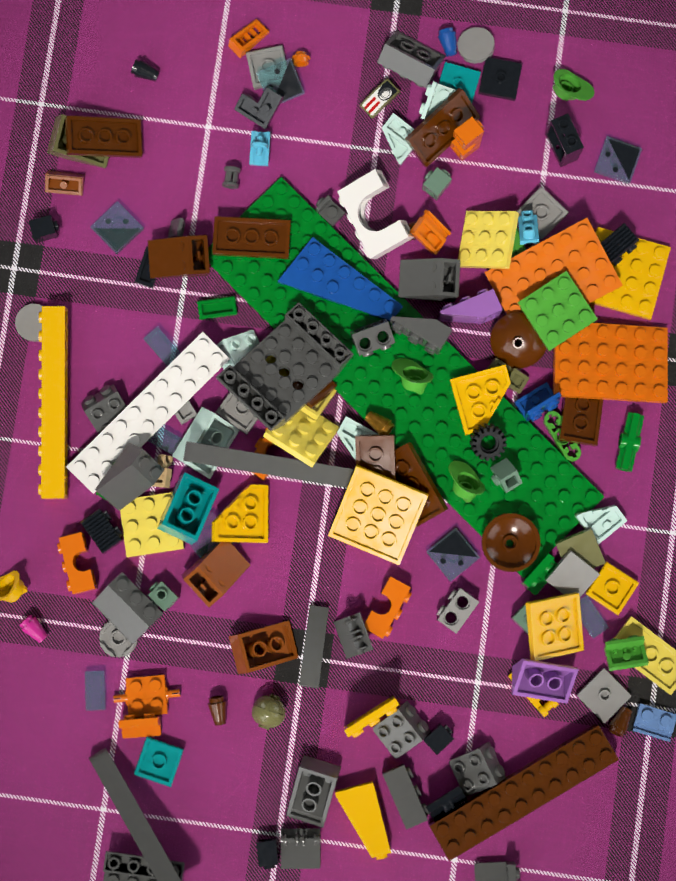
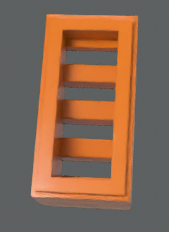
M256 19L229 39L228 46L239 58H242L246 55V52H249L266 37L269 31ZM254 27L260 32L259 35L253 30Z

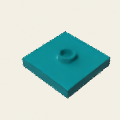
M445 62L439 84L455 90L458 88L463 89L472 103L481 72Z
M147 737L134 775L171 787L184 749Z

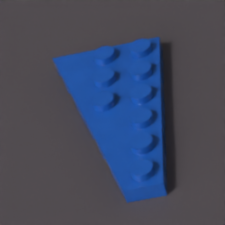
M313 237L277 281L279 284L305 291L314 296L351 307V309L368 313L377 318L386 319L389 322L391 317H396L403 308L395 299Z

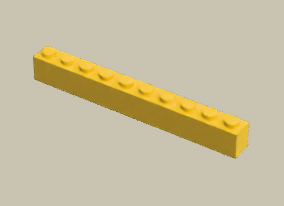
M42 306V312H39V323H42V331H39V342H42V350H39V361H42V369H39L38 376L39 380H42V388H39L38 396L39 399H42V407L38 409V415L41 418V426L38 428V435L41 437V445L38 447V455L41 457V464L38 465V474L41 476V483L38 484V494L41 495L42 499H68V469L66 468L68 465V309L65 306Z

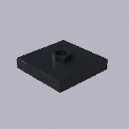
M488 57L484 63L478 94L515 101L522 63Z
M457 786L426 806V809L433 820L443 814L452 811L457 805L467 800L460 786Z

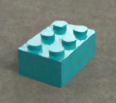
M184 472L178 479L157 529L191 545L194 544L200 536L219 488Z

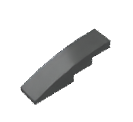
M312 605L309 607L299 686L319 689L328 607Z

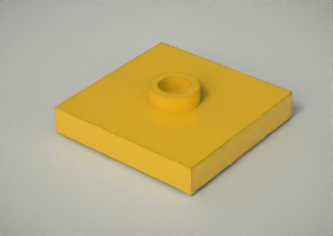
M606 562L599 571L600 575L585 594L614 614L619 615L639 582Z

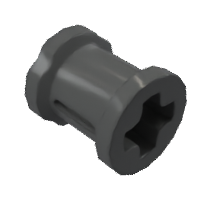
M225 166V180L222 183V187L238 189V174L241 173V169L234 166Z

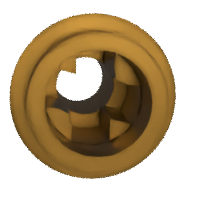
M370 411L365 417L368 424L379 435L390 434L394 428V424L391 423L392 420L373 411Z

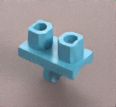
M251 131L249 165L268 166L270 132Z
M532 210L522 211V216L518 217L520 245L526 243L529 245L532 243L538 244L537 215H533Z

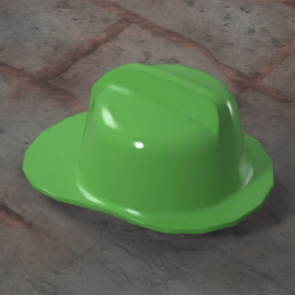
M558 69L553 75L555 82L553 90L562 100L578 99L585 101L590 100L594 96V88L587 81L569 70Z
M399 358L392 362V369L401 377L402 385L406 390L423 394L427 383L433 380V374L413 360Z
M461 461L450 463L449 472L454 479L453 491L457 496L461 497L466 503H469L476 495L484 493V484L469 465Z

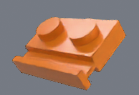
M424 210V215L417 220L410 230V233L434 255L439 252L446 242V237L451 234L428 210Z

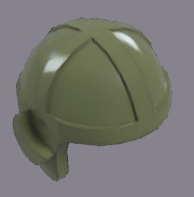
M270 694L269 696H262L255 701L252 708V717L259 724L258 727L269 730V728L277 727L284 721L286 711L280 700L281 697Z

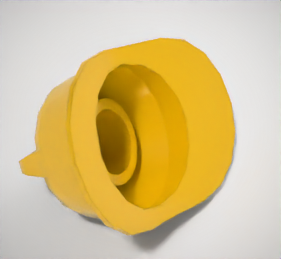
M12 571L0 577V601L13 603L27 592L28 588L20 579L18 571Z

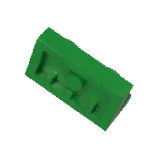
M549 553L546 554L521 582L534 595H537L546 585V576L557 565L554 557Z

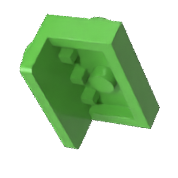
M633 635L626 639L619 640L614 638L605 642L604 652L609 671L647 666L649 661L644 646V636L638 637Z

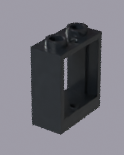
M567 113L551 120L545 133L560 167L577 161L584 148Z

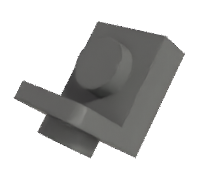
M329 195L326 198L322 197L316 204V212L332 228L345 215V212L331 200Z

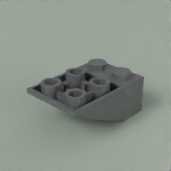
M447 258L400 260L398 297L455 302L459 297L460 260Z
M392 316L390 319L391 330L398 335L404 334L408 337L407 340L414 345L419 343L431 355H434V353L439 355L453 330L436 319Z

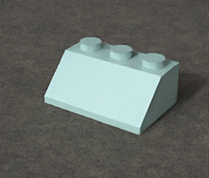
M201 407L172 457L210 479L218 466L183 461L186 441L229 448L239 429L217 414Z

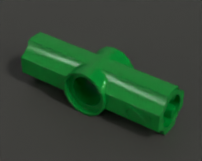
M627 413L624 430L619 438V452L615 469L632 472L635 456L641 444L640 433L644 416L641 414Z

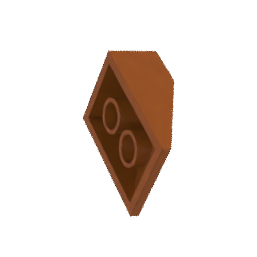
M289 620L229 636L238 674L250 673L299 658Z

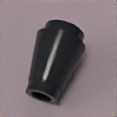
M136 59L131 70V74H134V77L155 82L160 71L142 59Z

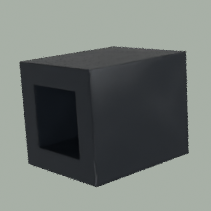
M51 215L29 220L32 237L36 243L58 238L59 224Z
M439 723L423 741L438 755L454 740L451 736L453 732L446 724L442 726Z
M277 838L257 840L256 847L259 867L263 866L264 869L275 868V865L279 864Z

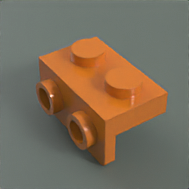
M145 713L143 717L136 718L135 714L123 715V718L118 720L119 728L122 729V738L161 735L160 716H155V713Z

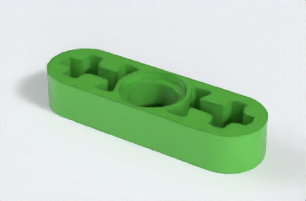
M556 411L548 412L543 418V423L559 451L569 462L578 460L581 456V449L578 444L572 443L569 445L571 450L575 449L577 452L574 454L575 458L573 456L569 457L567 455L569 449L567 447L563 449L562 447L568 442H560L557 439V433L560 431V428L553 432L554 424L548 423L549 416L551 415L552 418H557L555 424L558 427L561 423L560 414Z

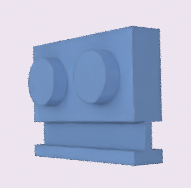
M639 703L631 730L670 742L676 723V714Z

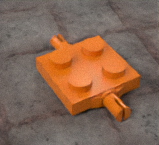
M164 674L125 678V694L113 695V698H121L114 699V703L126 702L128 715L135 714V717H140L145 713H155V715L168 714V700L172 697H180V689L168 690Z

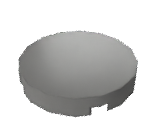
M480 27L464 31L457 43L460 56L465 61L474 64L486 61L489 56L491 57L495 49L492 34L485 28Z
M26 305L19 310L15 318L17 332L28 341L39 342V331H42V323H39V312H42V305Z
M110 621L100 631V646L105 653L112 657L127 656L137 646L138 640L132 645Z

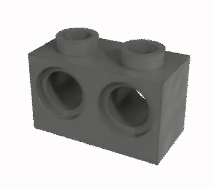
M386 319L350 331L359 356H370L374 353L373 351L389 349L392 347L391 344L395 343L389 322ZM381 331H385L387 334L384 340H378L377 338ZM362 338H368L369 340L365 347L359 345Z

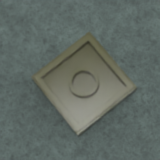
M591 527L555 542L561 558L571 550L593 568L606 563Z

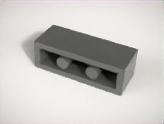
M401 764L383 772V777L406 830L427 821L426 815L429 812L426 809V804L420 803L418 797L422 795L418 786H413L410 780L413 778L410 767L405 768L404 764Z

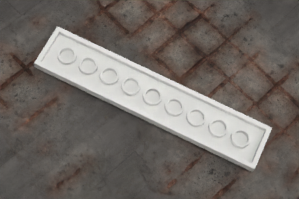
M202 332L66 468L94 494L96 492L95 488L128 443L141 448L230 358Z

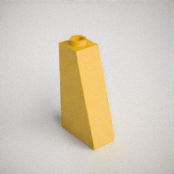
M373 781L336 790L335 795L370 856L372 858L376 857V860L387 858V854L391 853Z

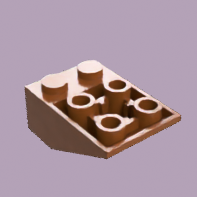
M218 542L182 574V578L201 600L210 607L228 591L248 569L250 564L231 542Z

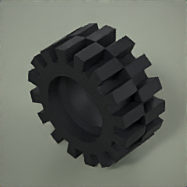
M485 423L483 427L479 425L478 430L474 429V434L470 435V445L475 455L482 460L484 458L486 461H489V458L492 461L496 460V456L501 457L500 453H504V447H507L505 442L507 440L498 426L495 427L494 424L490 423L488 425ZM485 436H493L495 444L491 448H483L481 446L482 439Z

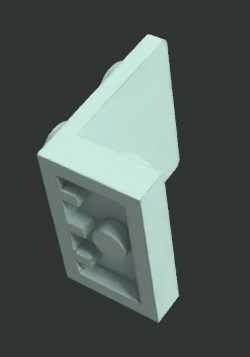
M434 81L432 85L428 84L425 93L428 98L426 103H422L419 114L422 115L421 118L425 120L456 90Z
M254 330L223 339L217 344L230 358L222 367L223 370L229 365L234 367L260 343Z

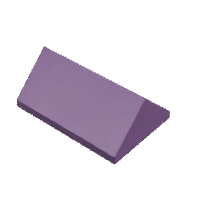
M521 659L512 666V695L567 704L579 669Z

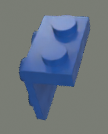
M546 382L515 401L514 404L526 422L529 420L534 422L542 416L541 414L544 411L548 410L550 412L557 408L562 395L560 392L553 395V390Z

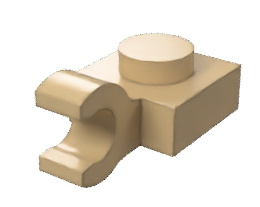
M159 454L157 461L164 471L153 487L170 488L172 469L168 467L172 464L173 457Z

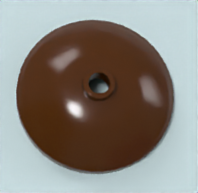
M511 312L504 315L496 322L491 331L490 345L493 354L511 368L530 367L537 363L546 351L545 345L523 312ZM517 339L522 341V344L519 346L515 344Z
M514 513L503 514L494 518L486 526L482 535V550L486 559L495 568L505 572L521 571L529 567L537 558L540 551V535L535 525L526 517ZM507 540H511L513 542L512 547H508L506 545Z

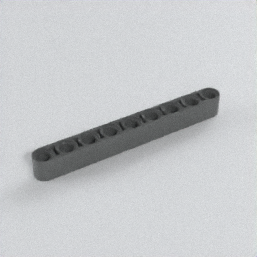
M187 441L183 461L346 488L355 470L315 463L313 467H310L301 460Z
M104 748L88 757L156 880L181 881L107 749Z

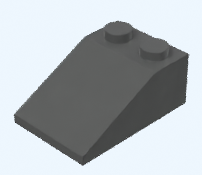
M128 443L95 490L120 511L152 487L164 469L144 449Z
M304 755L299 766L286 816L324 827L341 766Z

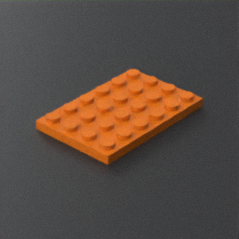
M588 218L573 224L512 257L510 269L491 268L484 272L506 314L518 311L523 312L517 302L565 271L568 272L588 304L623 286Z
M591 323L554 348L553 395L560 392L561 397L667 403L668 328Z

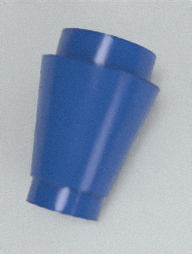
M453 27L438 31V39L446 53V57L456 55V32L453 31Z

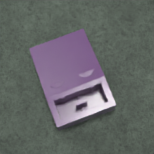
M486 288L477 292L475 297L466 296L460 299V303L456 305L450 303L443 306L438 320L483 324L499 317L502 307L494 289L488 291Z

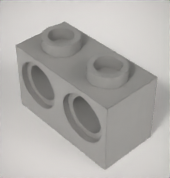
M461 588L458 591L455 589L448 597L450 602L446 607L442 605L436 614L439 616L437 621L455 634H457L479 603V601ZM460 596L467 599V605L463 608L457 605V599ZM448 612H453L456 616V620L453 623H448L445 619Z

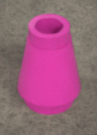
M31 614L19 624L23 632L39 643L48 636L37 618Z

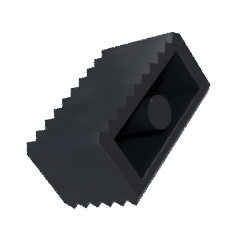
M623 223L603 240L601 245L611 264L615 267L623 260L621 256L625 252L630 254L637 248L636 243L639 239Z
M99 508L82 520L81 524L100 551L106 554L123 542L121 538L123 533L118 526L114 527L111 524L112 517L107 510L102 511Z

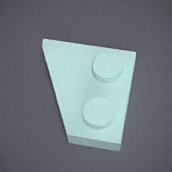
M393 113L382 127V130L398 164L401 166L413 151L405 138L414 129Z
M347 416L337 431V435L355 461V436L379 435Z
M615 505L574 515L584 529L591 527L598 545L627 522V519Z

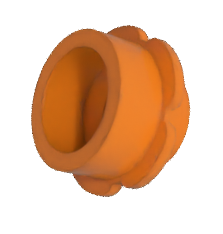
M298 51L292 56V61H294V66L305 67L308 65V60H310V56L306 55L304 51Z

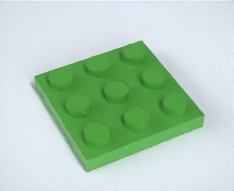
M567 271L517 302L548 351L597 320V317Z

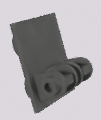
M360 613L333 622L347 659L373 650Z
M282 828L280 839L281 869H320V828Z

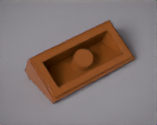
M47 171L45 174V192L82 196L85 174Z

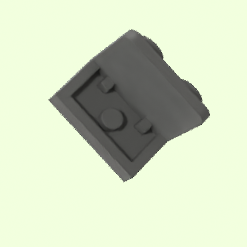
M114 384L103 387L99 393L86 397L81 403L85 414L98 434L127 407Z
M408 701L404 702L397 709L398 711L386 717L373 728L375 734L394 758H399L423 741L431 732L427 723L421 719L416 709Z
M490 742L484 743L477 749L456 757L449 762L465 796L495 786L506 778L504 768L500 765L496 752L491 747Z
M513 861L481 862L474 865L475 881H517L516 879H520L519 867H516Z

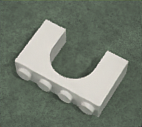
M377 169L372 170L337 191L340 196L338 198L339 202L345 207L348 213L347 218L356 229L355 235L362 241L364 245L363 251L370 259H378L414 238L405 220H399L381 231H375L367 224L365 219L367 203L371 198L389 188L382 170Z

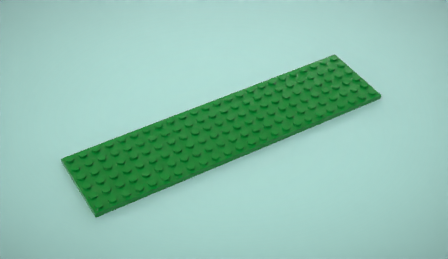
M282 177L239 218L291 220L289 259L212 255L213 243L208 247L209 265L274 330L285 320V314L297 303H300L354 354L339 375L332 380L337 385L335 388L336 392L364 420L370 411L392 420L391 423L394 424V428L390 434L395 435V450L408 442L412 443L441 497L481 537L486 526L494 518L503 514L514 513L522 515L535 525L540 535V551L535 561L529 567L517 571L522 578H525L544 556L556 546V541L563 539L579 523L574 516L575 514L592 510L604 498L529 421L526 422L523 415L504 397L501 399L488 425L490 423L494 424L495 427L498 426L507 440L505 441L507 443V447H504L505 452H501V457L496 456V460L493 461L491 458H489V461H486L484 458L482 460L475 455L470 445L471 434L466 436L464 434L450 379L478 371L448 341L439 355L435 353L431 355L419 343L414 345L407 340L408 337L404 334L398 335L392 331L395 343L391 344V348L386 350L377 349L370 356H359L350 331L383 319L314 296L305 291L279 284L277 281L313 237L400 303L403 308L396 317L423 318L404 298H399L398 292ZM381 331L377 336L378 340H384L387 335L386 332ZM362 338L359 345L365 347L369 342L368 338ZM406 358L413 360L433 374V380L427 383L423 394L406 390L403 387L401 377L393 371L391 366L395 359ZM485 436L481 441V446L486 449L493 447L495 444L493 436ZM505 458L515 467L522 480V484L507 493L500 485L496 486L491 479L493 473L490 467ZM453 461H461L469 465L485 486L484 493L476 495L469 503H466L453 491L454 479L449 472V465ZM507 540L506 545L508 547H512L513 542L511 540Z

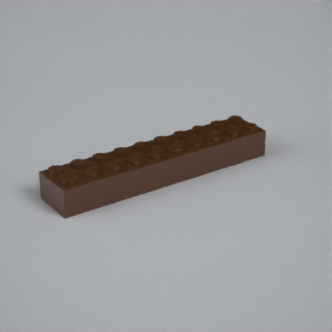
M594 724L508 775L497 785L483 790L456 806L452 811L431 821L428 825L448 860L451 861L615 763L619 758L600 726Z

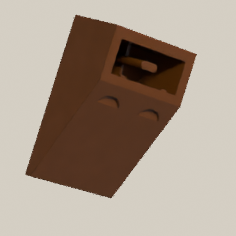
M207 235L147 241L150 279L198 277L210 274Z

